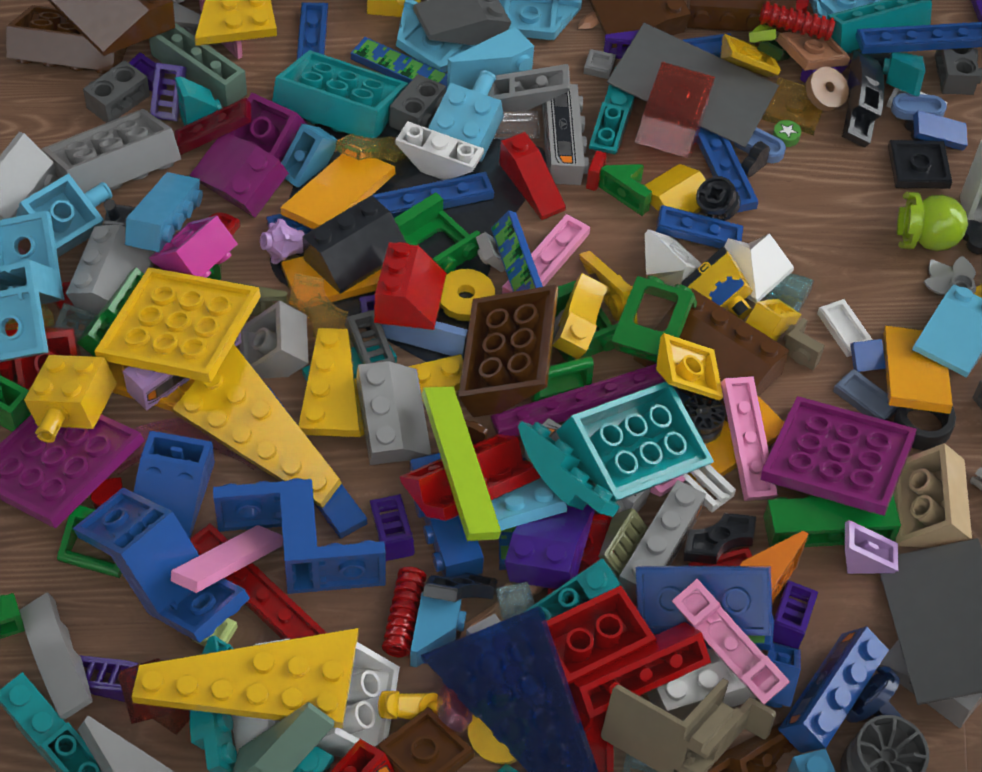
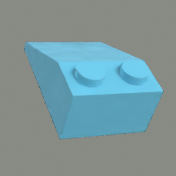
M513 27L448 58L447 88L450 83L472 90L481 70H487L494 75L532 70L534 45L516 27Z
M953 284L930 318L912 350L967 378L982 356V298L973 294L968 288Z

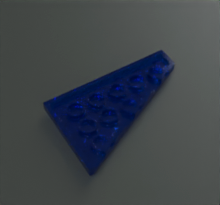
M542 607L532 608L421 655L422 661L428 664L442 678L441 681L448 689H452L457 694V698L476 718H480L494 733L493 736L500 743L508 747L512 756L528 772H599Z

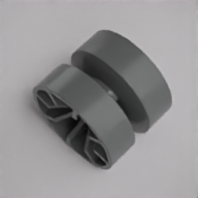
M881 715L866 722L842 754L840 769L841 772H925L929 763V748L923 734L911 722L894 715Z

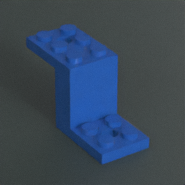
M294 478L281 482L259 481L255 484H225L213 487V499L219 532L248 530L257 525L264 528L282 527L288 594L386 586V552L384 541L365 540L357 544L345 545L331 543L326 546L317 547L312 479Z
M125 488L120 489L72 528L79 539L111 555L149 615L198 643L211 636L218 626L227 618L236 614L241 606L250 599L244 588L224 578L197 593L171 581V570L200 555L173 511Z

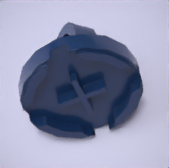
M889 666L876 669L878 673L871 677L847 714L846 720L849 723H857L871 715L875 717L894 715L903 718L889 702L900 682V678Z

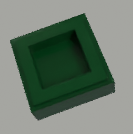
M776 40L761 41L757 48L778 61L787 60L790 57Z

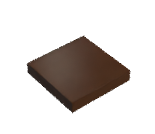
M429 707L375 746L386 754L395 772H456L475 757L474 749Z

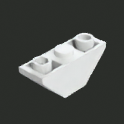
M407 121L396 138V145L420 172L442 180L456 178L473 172L484 154V148Z

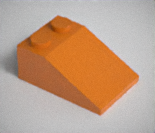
M805 531L785 539L742 561L740 566H771L772 604L798 566L809 535Z

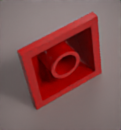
M45 328L49 353L14 360L18 385L30 390L49 355L81 356L74 328Z

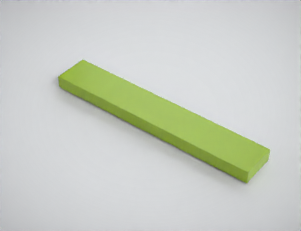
M454 386L424 387L422 398L467 541L499 539L501 529Z

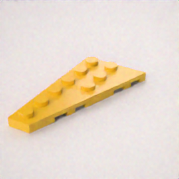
M205 0L195 35V46L277 36L271 0Z
M234 343L211 383L195 380L172 409L177 416L277 480L288 481L294 478L312 479L314 503L321 508L326 505L342 484L340 478Z

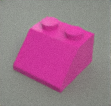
M216 215L189 222L173 236L170 243H167L160 252L153 253L149 259L163 270L207 278L212 273L210 269L215 264L219 265L230 258L232 255L230 251L238 243Z

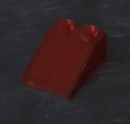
M662 62L645 107L635 143L691 158L715 77Z

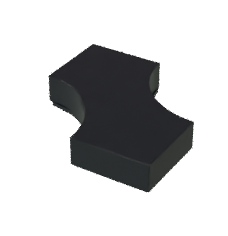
M724 513L721 520L711 527L690 529L684 551V561L717 564L720 556L726 551L740 546H753L756 516Z
M470 573L454 577L431 575L424 586L423 596L457 602L463 598H486L493 600L498 580H496L497 578Z

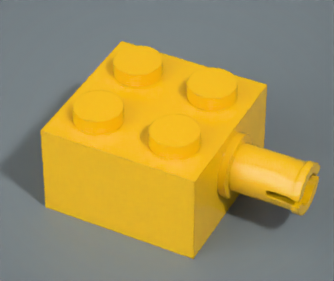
M49 355L24 399L37 426H39L35 434H38L37 437L41 441L47 443L54 442L61 427L94 429L117 384L105 357Z

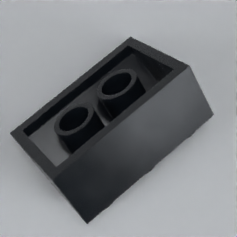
M372 195L302 236L304 260L340 294L382 269L389 242L406 243L391 212Z

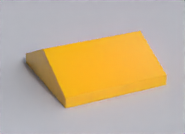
M724 34L721 46V59L766 77L779 75L781 71L776 59L757 49L758 46Z
M678 164L645 184L652 191L650 204L658 212L661 205L695 214L702 210L697 204L696 194L698 188L706 179L699 170Z
M664 333L660 337L656 366L659 374L669 385L720 401L723 398L714 350Z

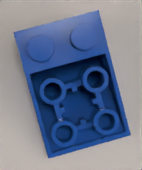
M150 430L140 458L133 492L173 511L189 539L191 538L215 464L212 442Z

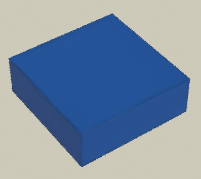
M882 339L850 343L853 368L856 371L865 372L886 369Z

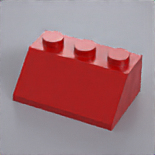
M389 242L375 291L374 323L435 329L447 273L419 245H410L405 242Z
M620 585L534 626L531 647L547 673L564 684L569 685L655 643L656 637Z

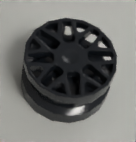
M714 176L707 179L697 190V204L707 217H710L708 216L712 214L711 218L717 215L715 219L725 221L733 217L740 208L741 199L739 193L735 190L732 182L723 176Z
M700 394L690 397L684 403V407L703 442L709 443L716 440L723 428L726 416L725 407L721 401Z

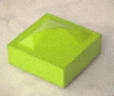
M765 24L749 31L751 43L770 41L777 38L776 27H768Z

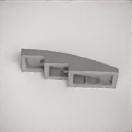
M47 592L20 609V614L42 679L59 717L65 720L92 703L93 700L82 659L73 649L69 630L60 620L55 599Z

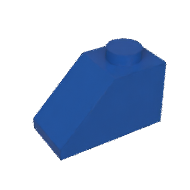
M772 642V650H766L765 656L769 657L790 683L769 700L766 705L774 708H782L783 705L791 707L801 671L800 649Z

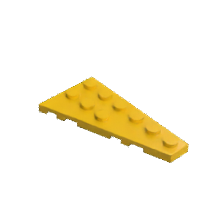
M358 628L139 665L132 693V701L136 704L281 721L307 702H310L335 721V728H343L359 631Z

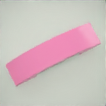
M698 579L672 600L673 604L694 628L702 632L704 641L763 705L790 683L787 677L767 655L765 656Z

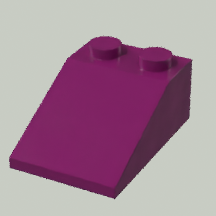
M251 92L247 99L251 103V123L229 134L257 145L282 162L301 125L308 124L298 113Z
M227 133L216 139L191 172L190 177L200 179L202 185L256 218L289 173L275 156L257 145Z

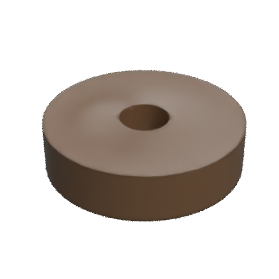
M821 67L813 72L806 81L807 96L811 103L820 110H836L848 98L849 88L847 81L834 68Z

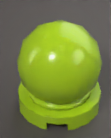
M906 191L903 194V199H907L905 207H899L897 218V235H902L903 242L900 241L898 244L901 249H914L917 242L924 248L933 251H945L958 245L968 227L966 211L953 197L942 194L931 195L923 201L918 192Z

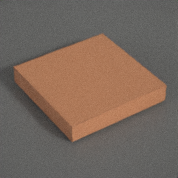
M799 31L796 33H779L777 42L805 71L821 67L846 66L851 58L832 38L824 41L823 37L816 39L815 35L808 37L807 33L800 35Z

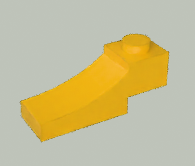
M583 273L579 275L559 321V329L553 341V347L576 359H579L588 350L597 328V316L608 286Z

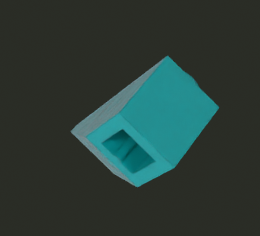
M602 558L521 613L520 616L530 632L533 633L534 626L620 585L623 587V585Z

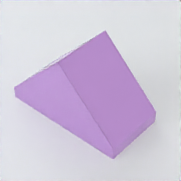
M850 520L845 522L847 574L895 573L898 571V543Z

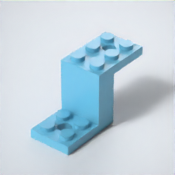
M48 211L0 220V362L49 353L41 305L64 300L51 213ZM28 238L31 248L28 253L21 255L18 251L19 242ZM15 319L18 323V331L15 335L8 336L5 331V325L9 320Z

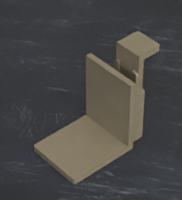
M723 678L689 716L682 721L618 684L612 690L601 738L658 772H707L744 729L762 739H766L770 735L776 712L751 697L740 708L736 707L734 709L723 703L729 681Z

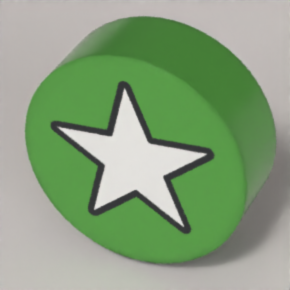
M782 120L775 125L773 136L781 139L786 147H791L799 142L801 128L793 121Z

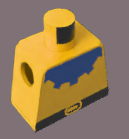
M724 246L681 282L682 285L695 289L742 320L752 312V308L744 299L753 290L734 258Z

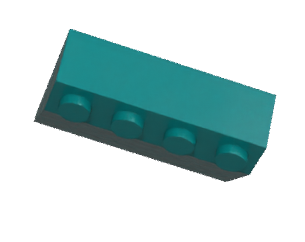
M309 50L275 78L272 102L298 113L309 123L331 127L335 132L349 133L362 141H373L383 132L389 121L390 105L408 86V83Z
M667 382L574 414L556 431L561 440L574 448L572 454L581 460L578 467L589 475L596 485H601L613 494L611 500L614 502L714 462L675 388Z

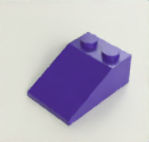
M586 504L583 510L567 505V512L517 526L512 534L505 558L509 581L558 589L577 576L595 510L588 504Z

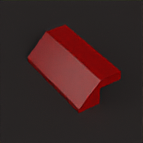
M497 434L473 445L491 500L541 478L532 462L523 461L519 440L516 436ZM442 459L399 476L402 485L426 517L447 521L459 515Z

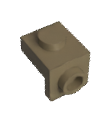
M802 317L796 326L793 324L789 326L783 340L786 341L785 348L789 349V357L798 364L814 370L820 363L825 345L804 334L808 320Z

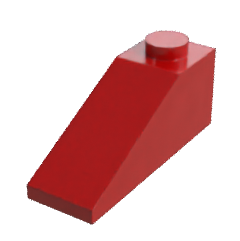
M526 132L502 140L499 164L539 218L544 220L565 211L566 205L539 149Z

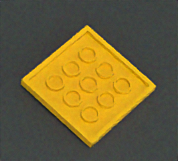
M148 267L94 351L96 357H105L106 361L110 363L211 383L260 299L259 287Z

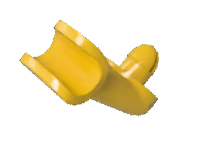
M382 691L379 696L378 713L384 719H397L399 717L411 720L427 707L441 719H443L446 713V703L437 693L399 694L400 691Z

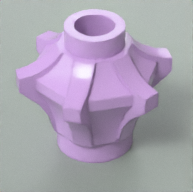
M277 219L276 224L269 223L268 231L263 232L260 236L261 249L266 250L270 254L271 263L278 264L281 260H286L288 256L296 253H303L302 236L305 235L304 232L289 227L283 219Z

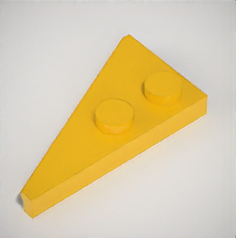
M591 251L580 253V260L588 275L596 273L600 282L608 286L603 300L609 307L615 321H619L633 286L625 282L620 275H617ZM636 313V316H635V318H634V323L638 325L637 313Z

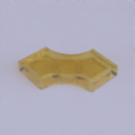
M349 134L336 141L335 150L357 160L379 158L398 162L407 157L396 145V138L391 136L367 138Z
M295 273L289 304L301 309L309 317L313 326V337L317 336L318 328L345 329L348 311L336 307L328 299L324 290V279Z

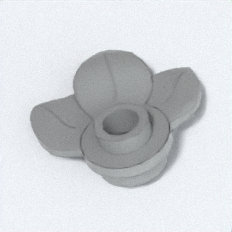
M964 256L959 257L952 267L932 259L930 260L928 267L930 278L924 280V284L929 290L939 295H946L953 284L959 287L968 288L975 294L974 277L976 271Z

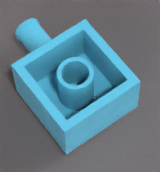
M487 70L479 72L472 90L450 83L428 128L484 148V154L479 162L483 161L504 117L501 100L487 96L496 80V76Z
M68 173L21 201L16 216L41 211L50 212L57 257H60L89 239L94 226L102 225L104 219L95 207L111 199L113 195L108 185L104 182L83 193Z

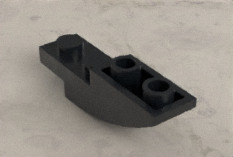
M855 50L847 82L849 103L842 137L865 148L871 143L875 120L882 115L884 76L878 60Z

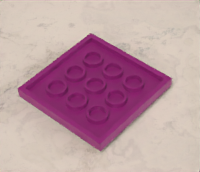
M797 396L762 469L760 480L885 516L913 445L917 429Z
M101 414L94 429L61 427L55 441L47 443L41 441L37 437L38 434H35L39 426H37L33 416L30 415L0 443V500L56 529L144 442V439L140 432Z

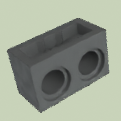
M974 48L936 50L934 57L942 94L974 95L977 84H980L982 81V68H978L977 63L978 50Z
M125 60L83 88L86 108L106 123L118 119L150 96L147 76Z
M417 74L390 105L389 126L402 131L407 121L429 128L446 93V86Z

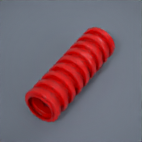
M769 1L763 4L759 17L760 25L767 23L768 27L775 25L776 29L783 27L784 31L791 29L792 33L799 31L800 35L807 33L808 37L815 35L816 39L823 37L824 41H828L831 38L835 26V21L832 17L826 19L824 15L818 17L816 13L814 15H810L808 11L802 13L801 9L794 11L793 7L786 9L785 5L778 7L777 3L770 5Z
M412 566L402 567L398 570V578L396 579V587L394 588V596L392 597V605L390 606V614L388 615V623L384 633V642L382 643V650L385 653L398 658L410 655L421 595L427 578L424 571Z

